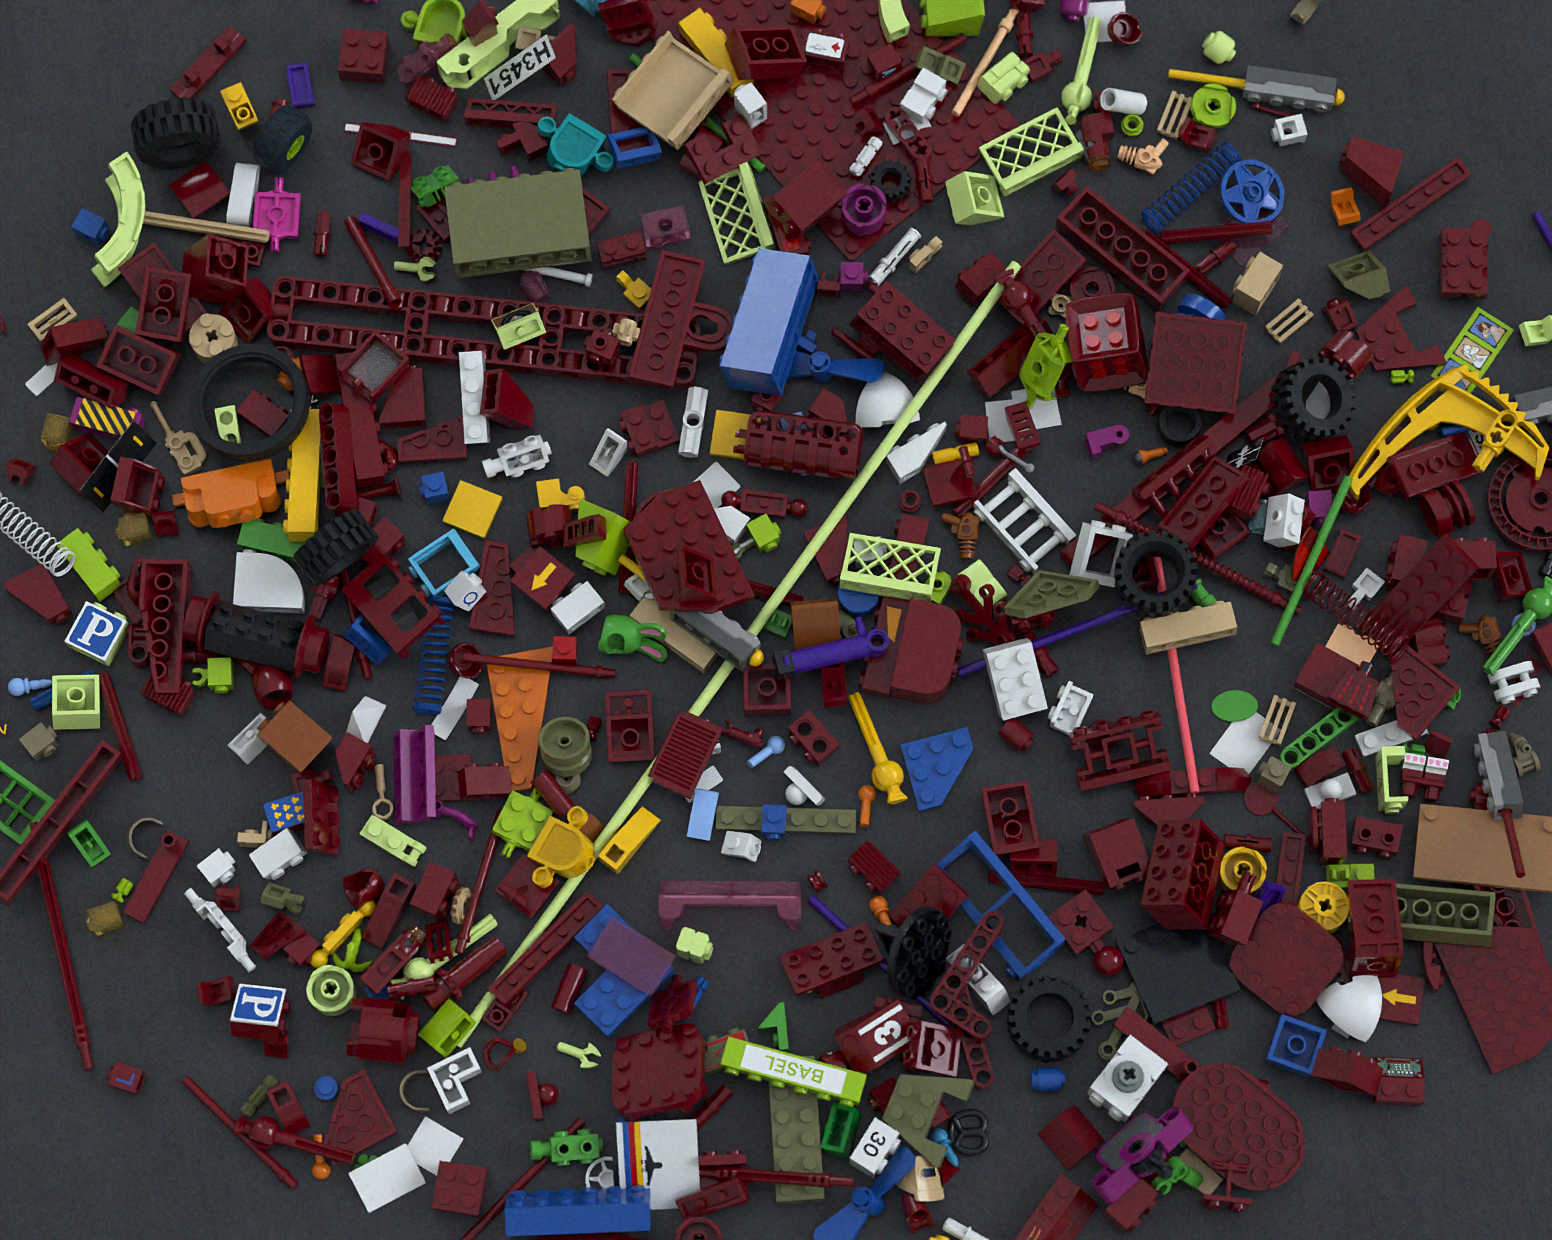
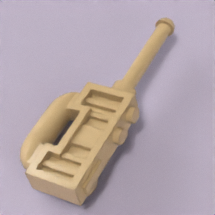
M152 401L150 407L153 408L166 432L165 445L167 449L170 448V454L177 460V465L182 474L187 477L202 469L201 464L206 459V452L198 437L192 432L183 433L180 430L174 433V431H171L157 406V402ZM189 442L191 443L193 449L196 452V454L193 456L190 455L188 449L185 446L189 444Z

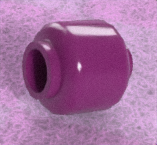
M1060 0L1059 11L1061 14L1066 15V20L1079 21V17H1085L1088 14L1090 0Z

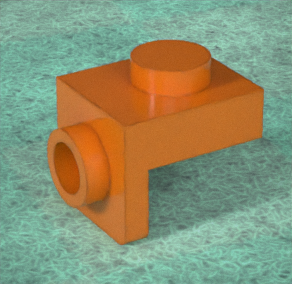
M1352 187L1332 191L1331 210L1338 225L1361 221L1360 212L1354 201Z

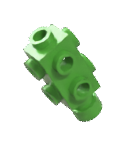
M579 1129L575 1135H568V1131L553 1132L554 1136L548 1137V1142L541 1143L540 1140L530 1141L531 1160H541L542 1157L549 1156L550 1161L555 1162L556 1166L570 1165V1160H579L580 1164L593 1163V1158H599V1152L603 1151L602 1138H598L597 1133H591V1129ZM586 1142H589L591 1145L589 1151L583 1150V1145ZM563 1144L567 1146L565 1153L559 1151L560 1146Z

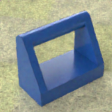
M645 127L607 134L608 144L616 169L657 161L662 153L655 134ZM647 135L650 144L647 147L620 152L616 143L617 141Z

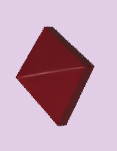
M944 1157L941 1167H937L941 1184L944 1185L960 1169L958 1166L955 1167L948 1162L946 1157Z

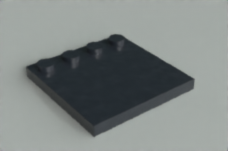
M1156 924L1115 941V945L1123 955L1124 964L1153 1026L1240 992L1241 989L1217 939L1206 935L1208 929L1166 930L1161 924Z

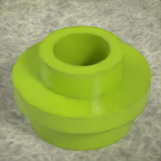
M1127 115L1121 122V129L1128 136H1137L1143 130V121L1137 115ZM1133 123L1136 125V128L1130 129L1128 125Z

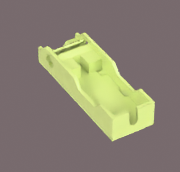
M558 0L514 1L496 16L499 23L496 26L497 35L474 47L468 37L436 61L440 79L454 89L470 88L509 58L510 45L517 39L519 26L543 31L560 18ZM469 70L472 77L471 80H469L467 71Z

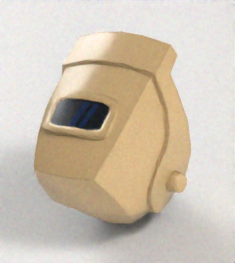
M923 1155L915 1156L916 1161L913 1169L896 1185L914 1194L916 1201L944 1199L937 1167Z

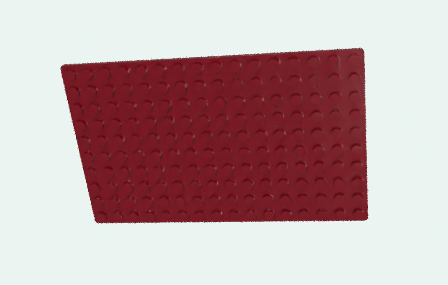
M647 0L656 28V32H653L650 37L655 45L657 40L669 31L675 40L696 53L679 32L678 23L699 8L704 13L708 12L714 20L713 25L717 30L721 29L727 36V39L736 27L793 26L801 47L806 29L817 28L829 34L841 33L849 38V49L844 71L806 63L797 78L753 80L754 87L767 103V119L750 130L762 151V154L756 158L766 166L765 168L782 187H785L817 159L845 192L856 184L870 185L872 170L875 169L877 164L880 165L881 161L889 162V159H893V162L896 163L897 160L909 170L911 185L908 194L903 196L901 201L896 200V203H892V201L886 203V220L878 231L864 236H857L851 232L842 221V200L829 215L816 224L848 261L856 260L924 205L919 202V189L915 183V178H917L915 161L901 143L893 145L885 128L878 133L870 132L868 135H861L860 131L865 128L864 123L859 126L854 124L855 120L860 118L857 112L864 107L874 109L882 124L885 123V112L890 107L900 108V103L909 89L912 88L914 81L921 72L920 69H917L878 91V95L871 99L866 98L854 106L851 104L850 97L862 91L866 85L878 82L867 64V56L890 44L887 42L880 24L878 0H822V5L826 6V11L821 19L817 18L814 24L791 13L790 4L792 0ZM901 0L904 14L910 24L908 35L891 42L894 49H899L902 54V68L917 59L921 46L934 50L946 43L940 36H925V28H921V15L908 0ZM953 50L943 54L962 61ZM965 65L958 84L946 80L947 93L941 102L937 101L934 106L936 108L935 113L930 120L928 119L931 127L919 129V132L930 144L932 150L929 169L930 176L933 177V183L931 184L933 197L946 187V181L967 171L983 158L979 151L980 146L1019 127V122L999 101L994 104L986 94L978 89V86H976L960 116H955L952 113L974 74L967 65ZM726 91L713 107L714 111L724 122L738 116L737 112H735L734 97L732 98ZM891 114V120L899 117V115L894 116ZM873 136L879 138L882 146L878 151L875 150V156L868 166L863 168L865 170L861 176H854L849 171V168L853 162H857L855 161L865 145L868 146L867 142ZM914 136L907 138L905 140H911L914 138ZM916 142L914 145L917 147V155L922 154L925 156L926 149L921 150ZM992 147V148L986 150L987 153H989V152H990L991 150H993L995 147ZM887 174L882 177L881 183L885 188L893 189L899 186L900 179L896 175Z

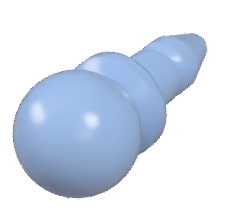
M14 678L8 683V691L13 696H21L24 693L30 694V689L47 688L52 685V681L41 679L40 681L33 680L29 682L28 678L24 680Z

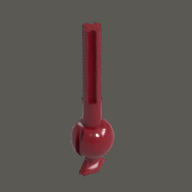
M1014 269L1003 271L993 280L1004 287L1001 297L1004 307L1011 312H1018L1034 339L1037 334L1045 333L1046 331L1030 306L1033 300L1031 288L1023 282H1015ZM1066 365L1060 376L1069 371Z
M241 1116L237 1120L233 1131L234 1135L243 1133L249 1135L250 1142L259 1149H269L275 1144H279L350 1165L353 1164L355 1152L280 1130L278 1122L268 1116L258 1117L253 1122Z

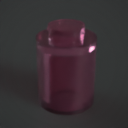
M530 270L521 276L519 284L530 302L545 303L552 297L551 291L538 271L533 272Z

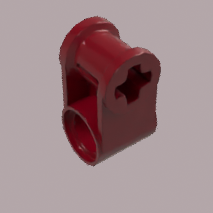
M130 623L128 630V656L136 668L144 669L151 664L143 626H135L134 623ZM145 652V656L142 659H134L137 653Z
M912 1193L905 1194L901 1202L905 1212L904 1217L911 1234L928 1225L930 1227L934 1226L925 1201H916Z

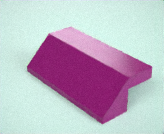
M424 725L418 730L399 729L393 734L394 825L428 822L436 817L434 725Z

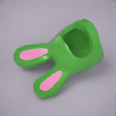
M612 614L605 619L602 636L598 643V650L606 654H628L636 650L656 661L663 662L667 658V650L661 644L645 637L664 640L667 636V631L656 623L639 624L631 617Z

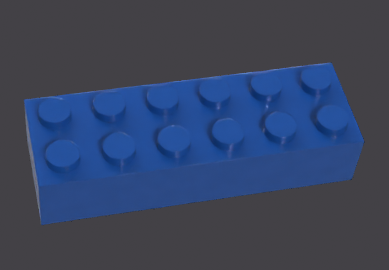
M635 1185L631 1189L611 1186L607 1190L587 1187L583 1191L563 1188L559 1192L539 1189L535 1193L515 1190L511 1194H507L506 1236L651 1230L650 1188H645L643 1185Z

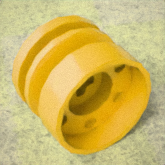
M1317 882L1309 886L1298 901L1300 909L1332 934L1344 923L1350 909L1349 899L1344 890L1330 882ZM1323 903L1327 904L1325 912L1320 910Z

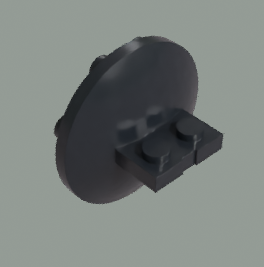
M925 906L910 914L900 928L880 922L876 932L889 956L887 976L892 991L906 999H913L926 991H931L939 974H942L946 969V957L953 934L945 914L939 909Z

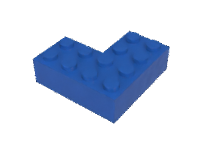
M606 904L574 936L575 942L605 970L603 975L574 1004L576 1009L610 1040L653 994L675 974V970L626 921Z

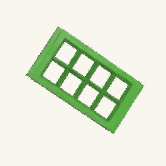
M0 761V772L12 779L4 792L0 793V804L4 801L15 809L5 823L0 820V831L21 845L31 833L30 825L28 824L23 832L19 834L9 827L13 819L20 812L31 820L29 823L37 822L38 824L55 800ZM16 783L28 791L18 805L6 797ZM32 795L44 802L34 817L22 809Z

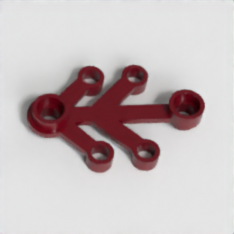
M959 574L953 578L950 585L951 590L955 594H961L976 612H966L961 608L954 611L957 615L961 616L960 623L966 621L982 624L991 630V632L983 631L979 627L973 626L966 632L967 639L971 642H975L978 639L992 641L996 646L1015 641L1014 632L1008 628V615L1005 614L1004 607L1007 603L1001 601L993 608L994 587L991 584H985L979 588V595L983 598V607L970 591L971 581L968 576ZM993 610L995 615L999 617L998 624L994 620Z

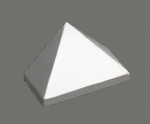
M365 696L352 711L346 733L348 732L368 743L386 705Z

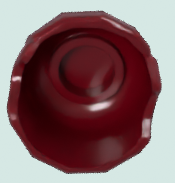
M1126 12L1113 15L1107 26L1109 38L1116 45L1129 46L1139 41L1143 34V31L1139 29V20Z
M1340 485L1335 490L1334 497L1336 496ZM1364 485L1360 489L1358 500L1348 490L1340 509L1350 514L1362 512L1372 500L1370 490Z
M470 643L456 644L448 655V666L453 674L461 678H475L482 671L483 667L478 663L463 662L464 653H481Z

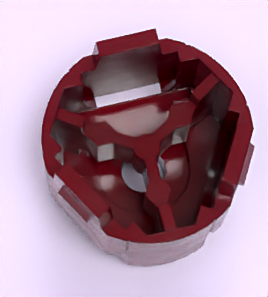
M367 997L352 998L351 1009L362 1010L360 1022H352L350 1040L353 1041H347V1056L358 1057L359 1060L402 1063L407 1059L408 1053L416 1054L420 1014L413 1013L409 1003Z

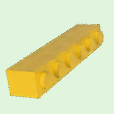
M309 409L304 428L294 442L289 445V452H292V458H288L287 469L288 472H291L290 479H286V492H289V499H285V513H288V520H284L283 530L284 533L288 534L289 542H305L318 531L321 443L320 409Z

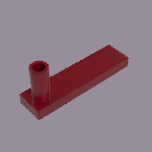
M169 830L162 836L161 844L123 911L125 915L143 924L146 923L189 844L187 839Z
M1129 1006L1125 1008L1112 1025L1128 1038L1131 1035L1167 1062L1166 1070L1180 1082L1201 1067L1197 1061L1184 1053Z

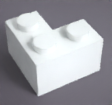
M469 1047L427 1068L449 1114L471 1104L461 1082L482 1073Z

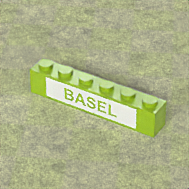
M728 1037L721 1061V1068H725V1073L738 1076L739 1073L747 1074L748 1079L757 1082L765 1079L771 1081L770 1085L778 1088H784L785 1085L794 1087V1092L804 1095L812 1092L817 1094L816 1097L825 1101H830L831 1098L840 1100L839 1104L847 1107H853L854 1104L859 1105L867 1077L866 1074Z

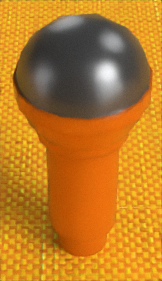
M1166 447L1149 451L1139 449L1135 451L1133 460L1138 465H1144L1150 459L1168 454V450Z

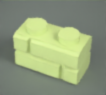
M1011 52L980 77L977 85L978 89L986 94L994 104L998 103L1001 99L1006 101L1013 94V89L1016 87L1020 89L1027 83L1030 69L1023 61H1020L1017 55Z
M684 927L676 944L678 957L686 960L691 959L692 962L702 965L705 960H710L713 952V943H710L707 934L695 933V930Z

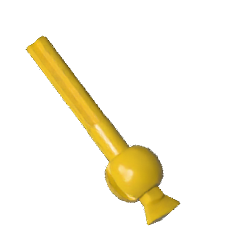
M855 692L853 695H849V702L876 765L871 774L873 784L880 791L888 793V804L896 805L906 801L908 797L899 788L904 778L902 768L896 762L888 760L861 694Z

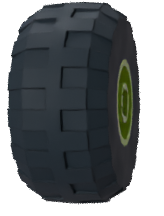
M282 106L273 112L263 124L255 139L252 151L256 162L273 173H281L289 169L303 153L312 135L313 125L309 116L293 106Z

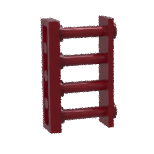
M1202 434L1198 435L1131 489L1134 496L1143 500L1149 499L1163 519L1168 511L1156 495V490L1162 485H1166L1176 501H1178L1183 493L1174 482V476L1179 471H1183L1191 483L1195 480L1197 474L1191 467V462L1197 457H1201L1207 465L1212 458L1208 452L1209 447L1214 444L1211 438Z

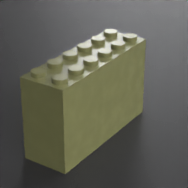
M566 168L562 172L543 171L539 175L520 174L516 178L497 177L492 181L478 179L468 184L455 182L449 186H444L453 264L457 278L592 261L580 169Z

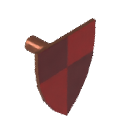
M1312 526L1308 527L1298 547L1292 549V551H1295V555L1289 562V565L1292 567L1291 581H1298L1318 537ZM1325 545L1321 550L1311 575L1318 570L1330 553Z

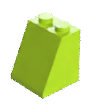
M919 0V7L923 8L924 13L921 15V28H925V36H959L962 33L965 36L979 35L985 17L984 0Z
M580 499L578 519L595 514L605 517L606 540L577 545L576 557L583 560V566L592 569L596 573L606 576V573H610L615 576L621 564L618 560L621 555L626 554L629 543L624 535V529L631 522L614 512ZM577 528V537H579V528Z

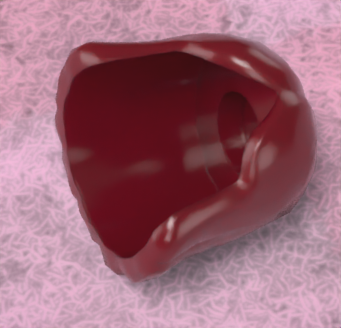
M364 868L343 879L345 895L356 909H360L365 903L380 897L385 888L381 875L371 868Z

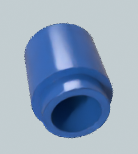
M1044 1067L1032 1070V1090L1038 1089V1092L1061 1091V1086H1065V1071H1060V1067Z

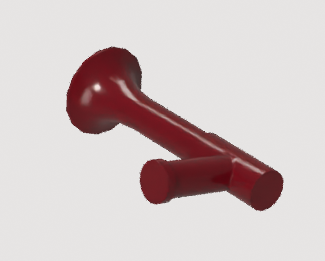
M395 475L393 481L384 486L361 492L357 491L356 497L368 499L384 494H397L402 498L399 480Z

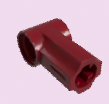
M1271 413L1264 421L1245 430L1244 433L1248 443L1250 444L1264 437L1262 444L1274 438L1280 439L1287 434L1283 432L1286 426H1278L1276 420L1280 419L1278 414L1273 415Z

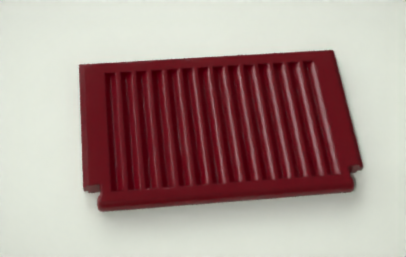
M687 711L684 715L678 712L648 774L649 777L654 778L652 782L691 799L724 728Z

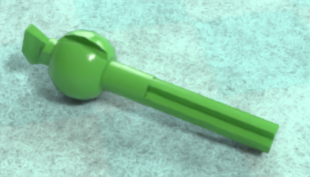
M1545 576L1542 589H1532L1525 595L1522 603L1523 614L1482 668L1485 669V673L1493 676L1536 619L1541 620L1552 614L1551 578Z

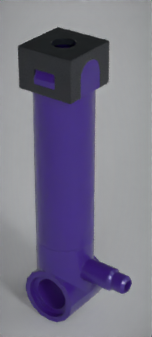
M856 617L854 620L858 636L793 651L786 649L774 652L772 661L777 679L791 678L796 673L870 656L880 657L886 652L889 636L881 629H874L866 633L862 618ZM877 639L881 641L882 646H873L871 640Z

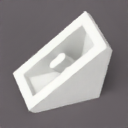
M609 428L606 429L589 465L608 477L628 451L627 441Z

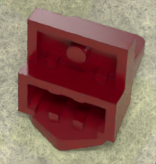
M608 0L598 3L599 12L604 18L607 31L614 42L619 41L622 44L639 47L652 36L653 32H656L653 14L647 0Z

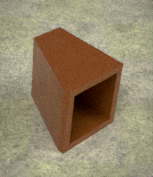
M836 598L790 602L795 650L841 640L838 601Z
M281 701L273 710L275 715L270 720L265 718L257 727L259 732L256 736L296 773H300L333 738L291 701L286 703Z

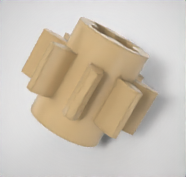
M621 319L620 324L614 323L613 337L620 339V345L631 346L633 341L638 342L640 328H636L637 323L633 320Z

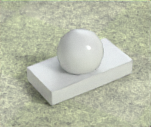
M789 766L784 771L794 782L787 787L785 792L789 803L801 805L806 801L807 797L819 806L825 801V798L795 767Z
M1348 773L1326 779L1321 783L1304 789L1310 807L1316 806V808L1326 798H1338L1339 801L1356 796V791Z

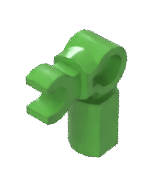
M1174 1156L1166 1162L1173 1168L1171 1172L1172 1177L1162 1178L1158 1176L1152 1181L1151 1185L1165 1195L1170 1191L1171 1184L1173 1182L1176 1183L1178 1179L1193 1188H1198L1204 1181L1201 1173L1184 1164L1179 1157Z

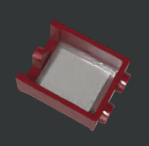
M374 331L338 368L339 377L373 405L393 382L410 367L408 353L400 347L397 349L391 344L392 341L387 335L383 333L380 335L377 331Z

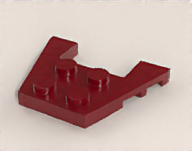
M1408 286L1401 289L1355 331L1358 341L1361 339L1373 354L1370 364L1375 373L1404 370V368L1446 365L1447 361L1438 344L1416 353L1396 315L1416 306V301Z

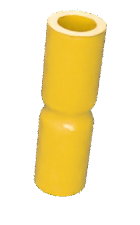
M977 442L932 452L934 465L961 459L958 451L961 446L968 447L971 457L979 455Z

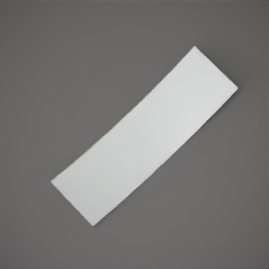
M459 677L442 707V713L437 715L431 724L434 725L435 735L444 740L447 739L466 709L467 699L472 698L479 686L478 683Z

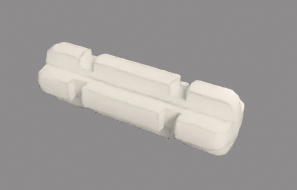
M871 137L867 142L868 146L865 145L855 161L857 162H853L849 168V171L854 176H861L865 170L863 168H866L875 156V150L878 151L882 146L879 138Z

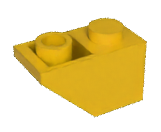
M241 82L220 91L238 131L259 122Z

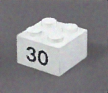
M874 1118L851 1155L849 1164L874 1179L876 1174L880 1175L887 1165L888 1161L886 1158L888 1155L891 1154L893 1156L900 1146L899 1132Z

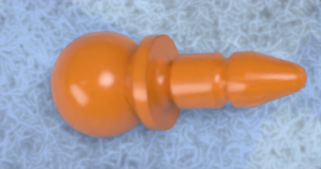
M882 896L873 897L870 900L869 908L874 913L875 918L880 919L883 924L892 925L888 916L890 910L887 900Z

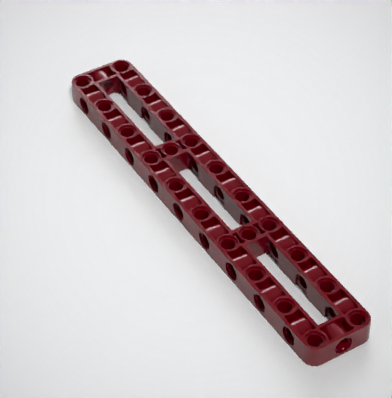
M290 276L278 278L273 285L271 315L268 318L267 334L271 343L276 347L287 346L290 349L337 354L355 352L374 331H377L380 335L382 333L387 335L392 341L391 344L397 349L399 347L404 349L409 355V361L460 366L459 356L453 354L456 349L465 350L464 352L484 351L485 366L488 370L502 368L507 372L666 388L629 379L634 356L616 355L612 366L601 362L598 369L590 370L588 366L594 362L588 359L586 351L563 349L564 338L567 332L588 336L592 335L595 329L598 331L606 330L612 333L614 323L620 324L621 319L633 320L637 323L636 328L642 326L645 314L396 288L402 303L392 308L382 293L381 287L375 285ZM285 287L291 288V291L287 294L280 293ZM329 292L336 293L331 299L325 297ZM375 296L381 298L377 303L370 302V299ZM419 301L426 303L422 308H416L415 304ZM531 303L535 305L539 312L546 333L540 335L538 346L517 344L505 350L501 342L429 335L430 322L433 318L478 325V323L493 324L492 319L504 315L507 311H514ZM299 304L344 311V309L361 310V313L388 315L390 313L406 315L403 332L295 321L292 319L294 308H297ZM463 306L470 307V310L466 313L459 311ZM553 315L560 317L557 322H551L549 318ZM597 320H603L605 322V324L602 327H596L594 325V323ZM693 320L689 328L695 331V335L701 336L700 326L698 322ZM419 322L423 324L420 329L415 330L411 328L414 323ZM277 330L285 331L280 337L274 336ZM324 334L330 336L327 341H319L320 336ZM549 337L557 338V341L553 344L546 342ZM412 344L420 346L416 351L408 349ZM684 347L673 389L688 390L689 387H693L696 381L699 350ZM376 348L366 356L388 359ZM503 353L510 355L504 361L499 360L498 357ZM547 358L555 360L551 365H545L543 361ZM682 372H686L690 375V377L688 379L682 380L678 377V375Z

